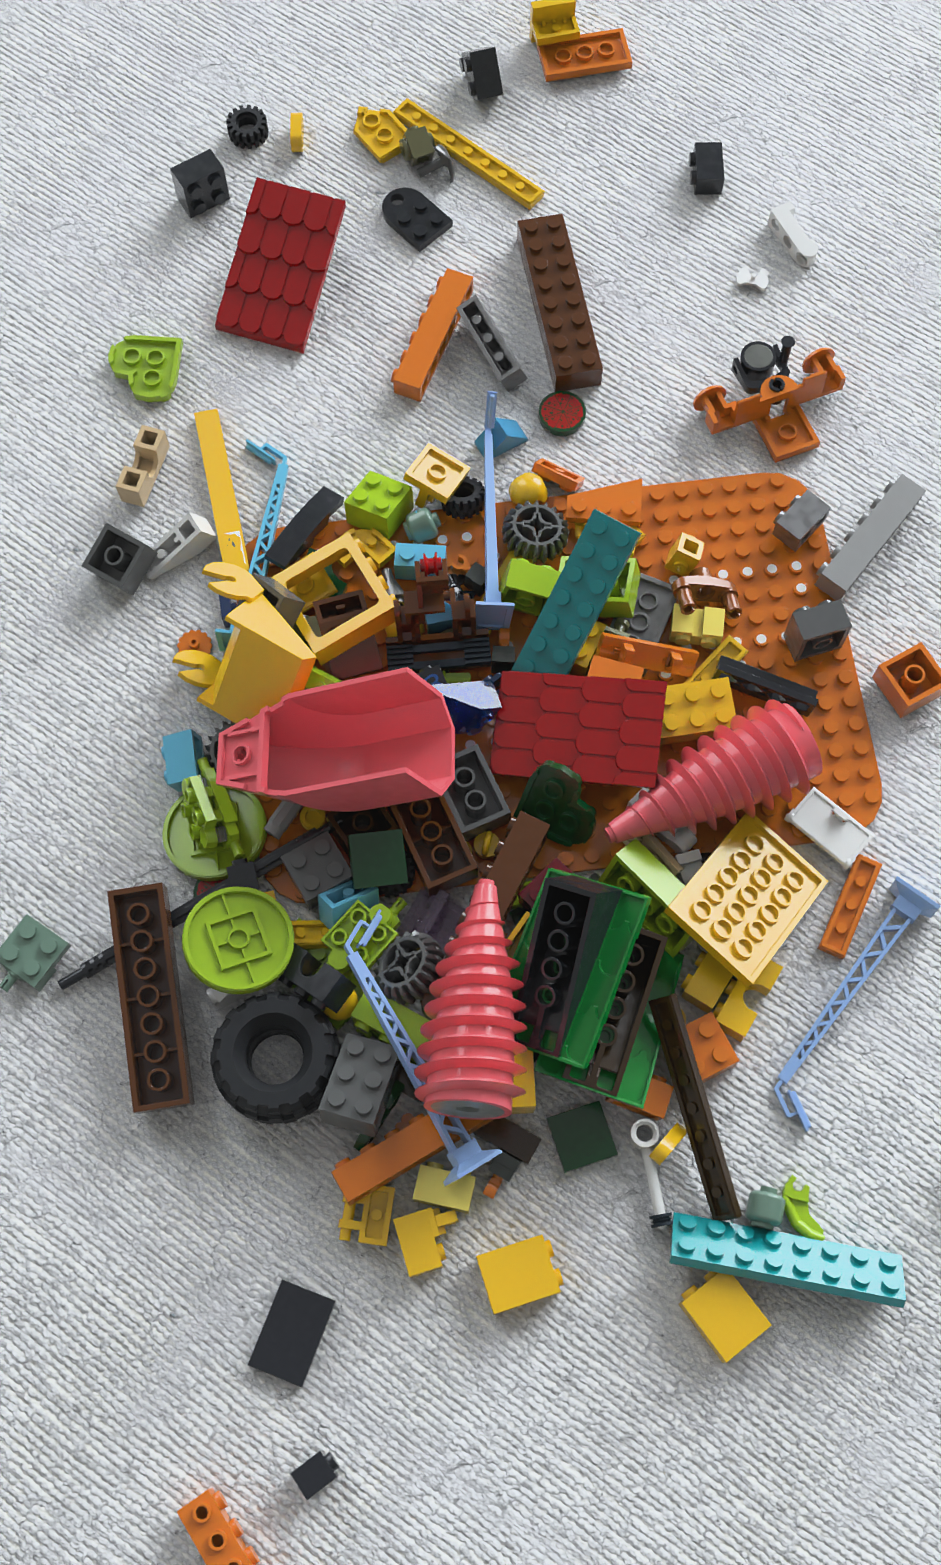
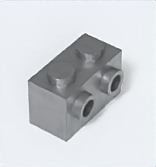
M809 490L802 496L797 495L791 501L790 508L786 512L781 511L773 522L775 527L772 534L795 552L827 519L831 509L828 504Z

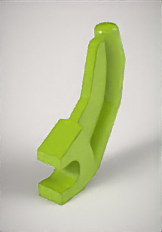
M792 1174L783 1186L781 1196L785 1199L784 1212L790 1225L801 1236L823 1241L825 1239L823 1229L809 1214V1186L805 1184L801 1191H796L793 1188V1182L797 1177Z

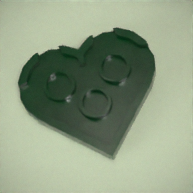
M547 760L543 765L537 767L529 778L513 816L517 818L520 811H523L549 824L550 828L547 838L558 844L571 847L573 844L586 843L595 831V817L597 813L594 807L580 799L582 791L581 776L565 765Z

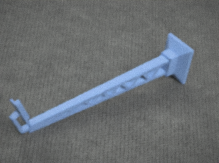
M487 391L484 423L485 596L483 602L476 601L475 605L476 629L488 628V630L509 628L514 610V603L501 602V591H499L493 439L491 434V428H494L497 402V392Z
M898 876L889 888L896 897V900L889 908L891 912L777 1077L779 1082L774 1087V1092L785 1116L790 1118L797 1115L805 1132L809 1131L808 1128L811 1127V1124L796 1092L787 1091L795 1109V1112L790 1114L780 1093V1086L782 1083H788L908 924H913L919 914L932 918L941 907ZM894 913L906 920L903 925L886 926ZM898 931L887 945L883 932ZM878 938L882 951L868 953ZM878 957L867 971L864 959ZM860 964L862 977L851 978ZM858 983L849 995L847 984ZM843 989L845 1000L835 1001ZM840 1006L837 1012L833 1015L831 1007ZM827 1013L829 1020L821 1022V1020ZM825 1026L818 1035L817 1028ZM813 1033L814 1040L808 1041ZM805 1046H810V1047L807 1049V1051L805 1052V1051H804V1047H805Z
M379 909L370 924L363 920H359L344 944V949L348 954L346 960L416 1090L426 1083L420 1082L416 1078L414 1070L425 1062L418 1056L415 1045L358 951L353 952L350 946L361 926L366 928V931L356 948L367 945L382 919V915H380L381 910ZM396 1032H398L401 1038L395 1036ZM401 1046H404V1047L407 1048L406 1054H405V1052H404V1050H403V1048H402ZM411 1056L417 1065L410 1063ZM426 1110L449 1152L446 1156L453 1166V1169L443 1182L444 1186L460 1179L502 1153L500 1149L482 1151L476 1139L470 1138L459 1118L448 1116L453 1126L444 1125V1115H438ZM449 1133L459 1135L464 1144L456 1148Z

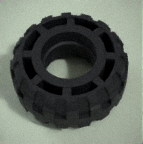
M280 991L268 992V994L257 997L254 995L244 1000V1003L236 1009L233 1008L225 1016L226 1019L220 1028H217L213 1038L212 1052H210L213 1078L224 1099L245 1117L272 1125L295 1122L316 1111L320 1106L341 1050L335 1029L325 1013L302 996L293 993L292 995L284 994ZM271 1036H290L300 1044L303 1051V1064L293 1078L284 1083L274 1085L264 1083L255 1075L252 1069L251 1060L255 1049L262 1041Z

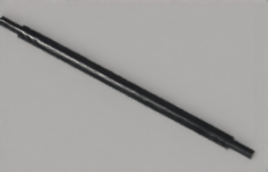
M342 820L337 822L340 827L344 825ZM326 823L317 829L314 827L254 862L257 877L260 878L282 865L281 856L326 831L330 834L332 830ZM229 878L172 910V927L175 928L184 923L193 907L205 896L214 891L230 887ZM114 945L80 964L81 968L57 981L60 988L65 990L83 978L87 977L89 979L116 963Z

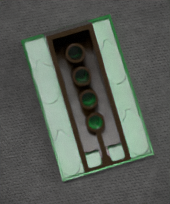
M641 928L588 1067L581 1069L539 1054L534 1071L643 1109L661 1045L648 1001L675 993L685 955L678 953L673 958L665 950L668 937Z

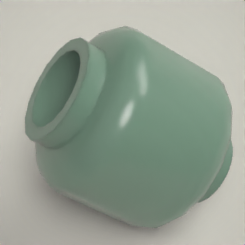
M427 507L407 514L406 521L403 522L409 540H414L418 544L437 537L438 527L442 526L437 512L432 513Z
M761 1186L760 1191L754 1190L750 1192L745 1216L751 1221L752 1227L773 1231L774 1227L781 1225L785 1209V1199L777 1195V1189Z

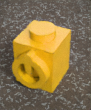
M682 532L670 548L664 568L683 577L689 576V573L701 559L705 543L694 536Z

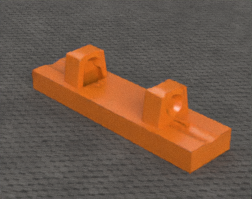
M604 632L601 633L595 652L596 656L644 669L692 677L699 657L697 650ZM670 655V660H669V663H668V665H667V664H666V661H667V659H668V656Z

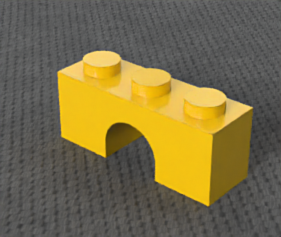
M770 960L754 983L748 988L738 979L737 981L733 978L731 979L724 992L729 996L724 1004L719 1001L713 1011L716 1020L725 1034L739 1042L745 1038L758 1013L745 1005L743 994L746 991L755 990L767 996L783 969L781 965Z

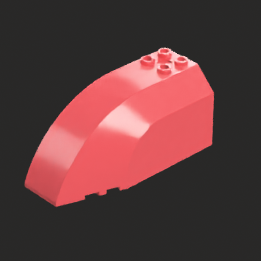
M408 667L288 693L281 697V702L272 707L266 706L260 709V714L251 719L246 717L220 732L218 737L217 785L313 809L339 812L363 811L440 797L455 779V727L441 692Z

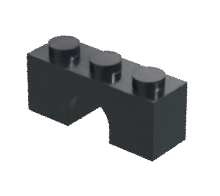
M294 943L291 960L278 980L289 988L294 984L296 986L294 991L306 1000L309 996L313 997L311 1003L322 1011L329 1008L337 1014L357 986L326 963L317 972L322 963L308 951Z

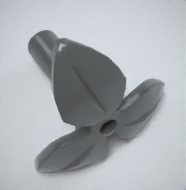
M439 144L434 150L440 157L418 168L417 172L420 178L445 166L449 170L450 183H452L455 176V167L446 148Z

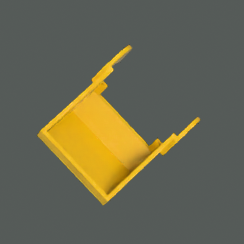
M225 562L207 564L202 571L203 575L221 580H230L210 582L207 586L209 589L229 599L246 601L225 617V621L234 625L222 662L202 651L183 650L175 655L172 663L191 668H201L202 670L179 671L177 676L194 686L208 688L197 697L196 701L232 722L238 723L246 717L251 719L260 714V709L266 706L272 707L281 702V697L286 694L304 690L317 657L263 595L264 589L249 572L234 564Z

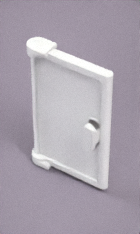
M815 787L784 818L785 821L793 824L841 863L846 870L851 868L857 855L874 836V834Z

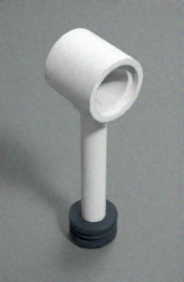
M640 1119L630 1128L629 1141L635 1148L642 1151L654 1215L649 1216V1219L653 1220L651 1223L654 1224L651 1225V1228L666 1229L668 1225L673 1224V1221H670L672 1218L669 1217L672 1216V1213L665 1212L656 1163L649 1157L653 1151L652 1148L655 1147L654 1144L659 1138V1129L652 1120ZM640 1127L647 1128L651 1133L650 1141H640L636 1135L637 1129Z

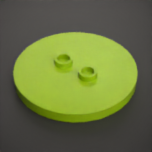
M225 787L238 819L237 828L240 833V844L245 853L244 858H247L248 862H254L261 853L267 838V832L263 829L267 824L265 811L253 793ZM184 795L180 796L170 808L163 824L162 839L167 856L178 870L193 879L201 881L227 879L226 867L232 866L231 861L235 860L231 848L225 849L223 842H219L216 848L198 849L196 841L190 837L189 822L187 818L182 816L180 804L184 801Z
M249 887L223 888L205 896L189 913L182 933L183 954L192 973L206 986L227 994L253 993L271 985L286 970L294 949L293 925L282 905L270 895Z

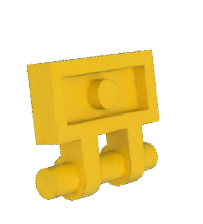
M383 1186L349 1206L343 1196L342 1202H345L342 1219H339L338 1228H340L339 1240L350 1242L351 1232L356 1230L360 1231L358 1243L387 1247L396 1188ZM356 1204L364 1205L361 1221L353 1220Z

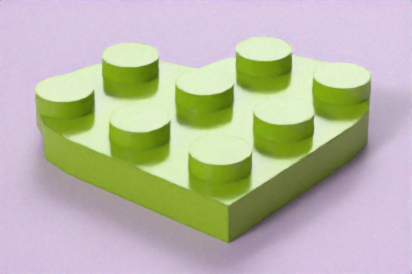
M131 335L123 337L124 340L118 342L116 346H111L108 353L110 367L116 378L129 381L130 389L137 400L151 403L166 402L171 399V394L174 392L178 380L183 349L182 338Z

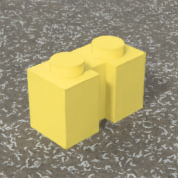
M674 603L671 614L669 642H675L682 646L689 644L701 645L703 648H714L721 644L725 609L705 607L704 609H694L695 611L692 614L684 615L680 611L679 604Z
M428 1161L427 1166L420 1164L412 1198L413 1202L469 1214L476 1177L471 1176L470 1172L444 1186L443 1182L451 1171L443 1170L444 1165Z

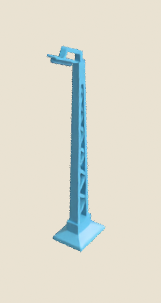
M247 439L246 449L268 464L276 465V460L265 450L282 460V464H278L248 571L251 575L256 572L267 577L270 562L264 559V556L274 543L289 467L287 465V456L268 443H265L260 448ZM264 562V564H263V569H262V571H261V569L258 567V565H260V564H262V563ZM231 624L230 630L215 629L214 632L219 651H226L234 625Z

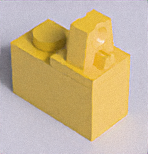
M430 1207L393 1219L410 1278L443 1268L442 1261L447 1260L442 1242L436 1244L435 1239L440 1238V1235L446 1234V1226L459 1222L456 1210L441 1213L439 1208L432 1209Z

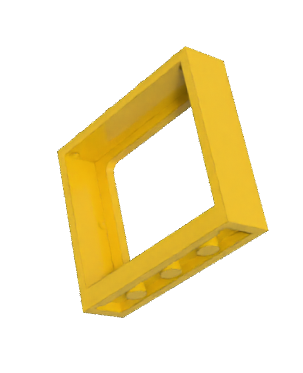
M349 532L271 577L287 589H290L350 553L378 597L379 601L376 605L321 637H317L302 612L300 613L296 624L321 665L395 622L393 600H397L394 594L388 595L386 590L389 589V586L382 575L376 576L374 571L378 569L370 556L368 558L364 557L362 554L366 552L359 538L354 541Z

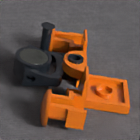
M784 336L781 339V351L777 344L771 346L760 341L750 342L742 349L740 360L738 357L733 359L731 371L746 393L757 395L737 402L726 403L724 399L726 389L722 386L714 385L703 389L696 395L693 401L694 409L697 411L705 410V423L712 435L752 421L775 463L818 448L820 440L799 404L843 389L846 377L840 366L836 365L833 360L835 352L831 348L825 347L810 353L802 363V371L809 373L810 376L803 378L802 384L797 385L793 379L789 378L790 370L787 366L791 348L796 342L792 336ZM776 365L780 372L771 376ZM786 399L783 407L784 415L771 419L769 416L771 405L780 404Z

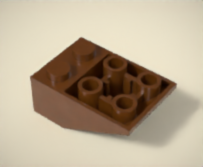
M362 589L313 602L322 636L368 609ZM375 635L328 661L332 676L340 680L383 669Z

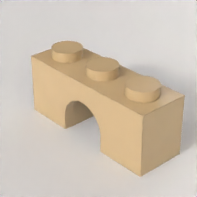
M142 425L133 444L135 449L133 466L123 467L115 487L121 501L145 507L170 445L164 430Z

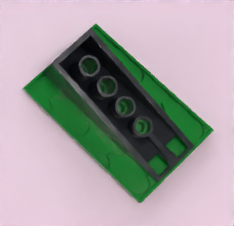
M548 868L513 956V959L520 962V966L510 970L511 978L524 983L522 989L512 992L513 998L522 1001L527 1006L526 1009L514 1013V1020L522 1022L527 1026V1030L514 1034L516 1042L525 1045L530 1051L581 1069L588 1067L603 1025L606 1024L635 941L639 937L652 897L559 869Z

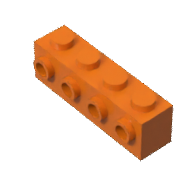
M212 1487L177 1511L206 1565H256L259 1562L251 1545L246 1547L240 1537L244 1533L236 1518L230 1519L225 1510L228 1504L219 1490L215 1492Z

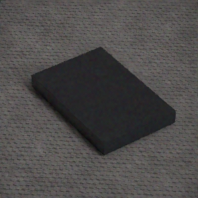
M282 1279L248 1366L303 1387L336 1301Z

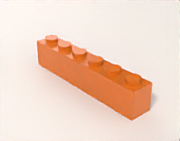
M447 268L444 276L439 277L436 292L429 297L428 309L426 313L421 314L417 331H413L411 334L410 346L408 350L403 351L399 368H395L393 371L391 382L394 385V393L421 402L461 318L456 308L470 299L473 293V276Z
M421 1113L409 1121L410 1125L401 1131L399 1128L393 1129L384 1136L385 1140L377 1145L374 1142L370 1143L359 1151V1156L352 1160L347 1157L334 1165L335 1170L331 1172L349 1206L446 1149L429 1114L424 1116ZM445 1116L443 1124L453 1126L448 1116ZM459 1118L468 1134L494 1120ZM449 1133L453 1143L461 1140L459 1135Z

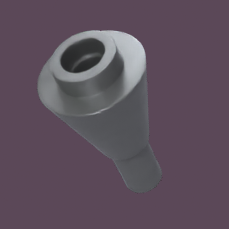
M384 568L381 572L389 586L386 592L388 595L394 594L397 600L399 599V604L404 606L403 589L394 580L391 569Z

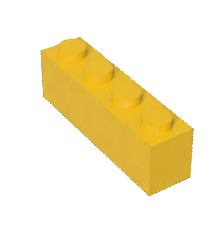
M702 951L694 963L698 967L695 974L691 975L688 973L680 987L685 989L681 995L683 999L708 1014L715 1006L733 974L709 952Z

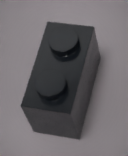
M695 142L693 152L689 153V167H693V171H690V185H694V195H721L725 180L722 142Z

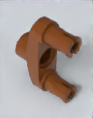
M706 567L695 568L689 573V576L680 577L671 585L673 595L679 603L681 613L684 615L692 614L695 611L696 604L694 600L722 603L726 617L731 620L737 619L742 614L736 586L730 581L712 577L710 570Z

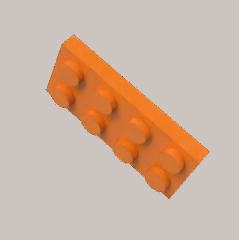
M623 28L581 34L580 39L537 46L546 82L632 68V58Z

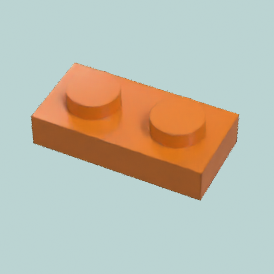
M543 458L536 461L531 470L538 474L543 481H553L559 484V488L567 492H575L582 487L585 480L584 477Z

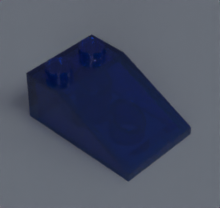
M492 680L432 685L444 697L455 727V734L467 733L469 736L478 734L482 731V727L487 722L495 718L494 715L502 708Z

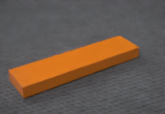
M861 854L857 855L817 949L839 959H844L882 867L881 863Z

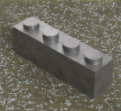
M475 294L458 306L456 309L505 389L509 392L527 380L526 374L477 295Z

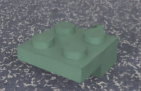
M26 914L0 947V964L8 972L7 976L0 983V988L8 993L9 989L18 979L28 983L40 992L57 971L54 967L71 945Z

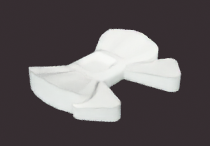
M745 266L739 270L736 286L752 285L765 292L768 286L769 273L766 269L762 268L757 276L755 273L750 275L748 268Z

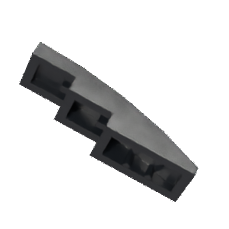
M323 486L280 533L266 552L264 559L283 570L287 569L313 545L314 537L328 525L329 517L343 505L344 497Z

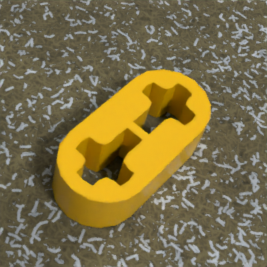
M291 113V152H303V113Z
M677 1122L651 1152L649 1157L660 1166L687 1134V1130Z

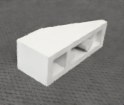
M189 512L152 547L158 554L146 573L149 579L153 580L200 554L218 537L207 519Z

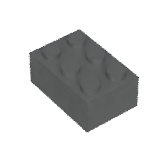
M478 744L455 753V779L443 795L467 842L476 838L481 833L492 831L508 824L511 820V811Z
M350 1033L346 1034L318 1108L322 1123L376 1137L402 1064L392 1045Z

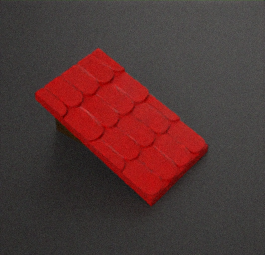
M257 177L216 316V330L304 354L346 208V201Z
M502 671L489 764L492 774L530 778L537 767L543 765L547 760H552L567 766L579 774L582 778V783L654 789L668 681Z

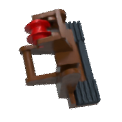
M435 552L433 558H427L425 553H423L424 559H420V562L414 561L417 590L403 592L404 606L399 605V599L393 600L397 637H386L388 671L408 667L413 672L419 673V670L427 665L436 666L438 664L441 671L490 667L488 628L476 629L474 599H469V593L463 594L464 600L456 601L455 589L449 588L447 558L442 559L441 562V557L437 558V552ZM444 601H450L453 632L421 635L420 624H425L424 614L445 613Z

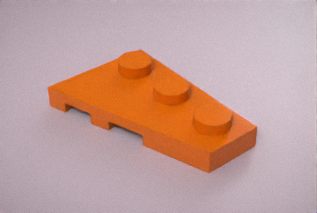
M642 479L567 495V522L587 523L593 510L597 509L627 526L640 527Z

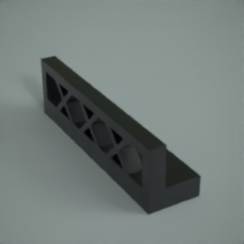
M723 655L720 656L712 679L729 677L732 689L764 701L774 699L782 704L786 703L792 706L799 714L806 717L811 714L818 702V699H816L818 691Z

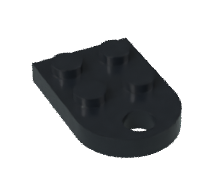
M413 188L395 189L388 193L383 200L382 212L385 222L419 252L453 226V220L421 192ZM395 200H401L403 202L400 205L392 204V202Z

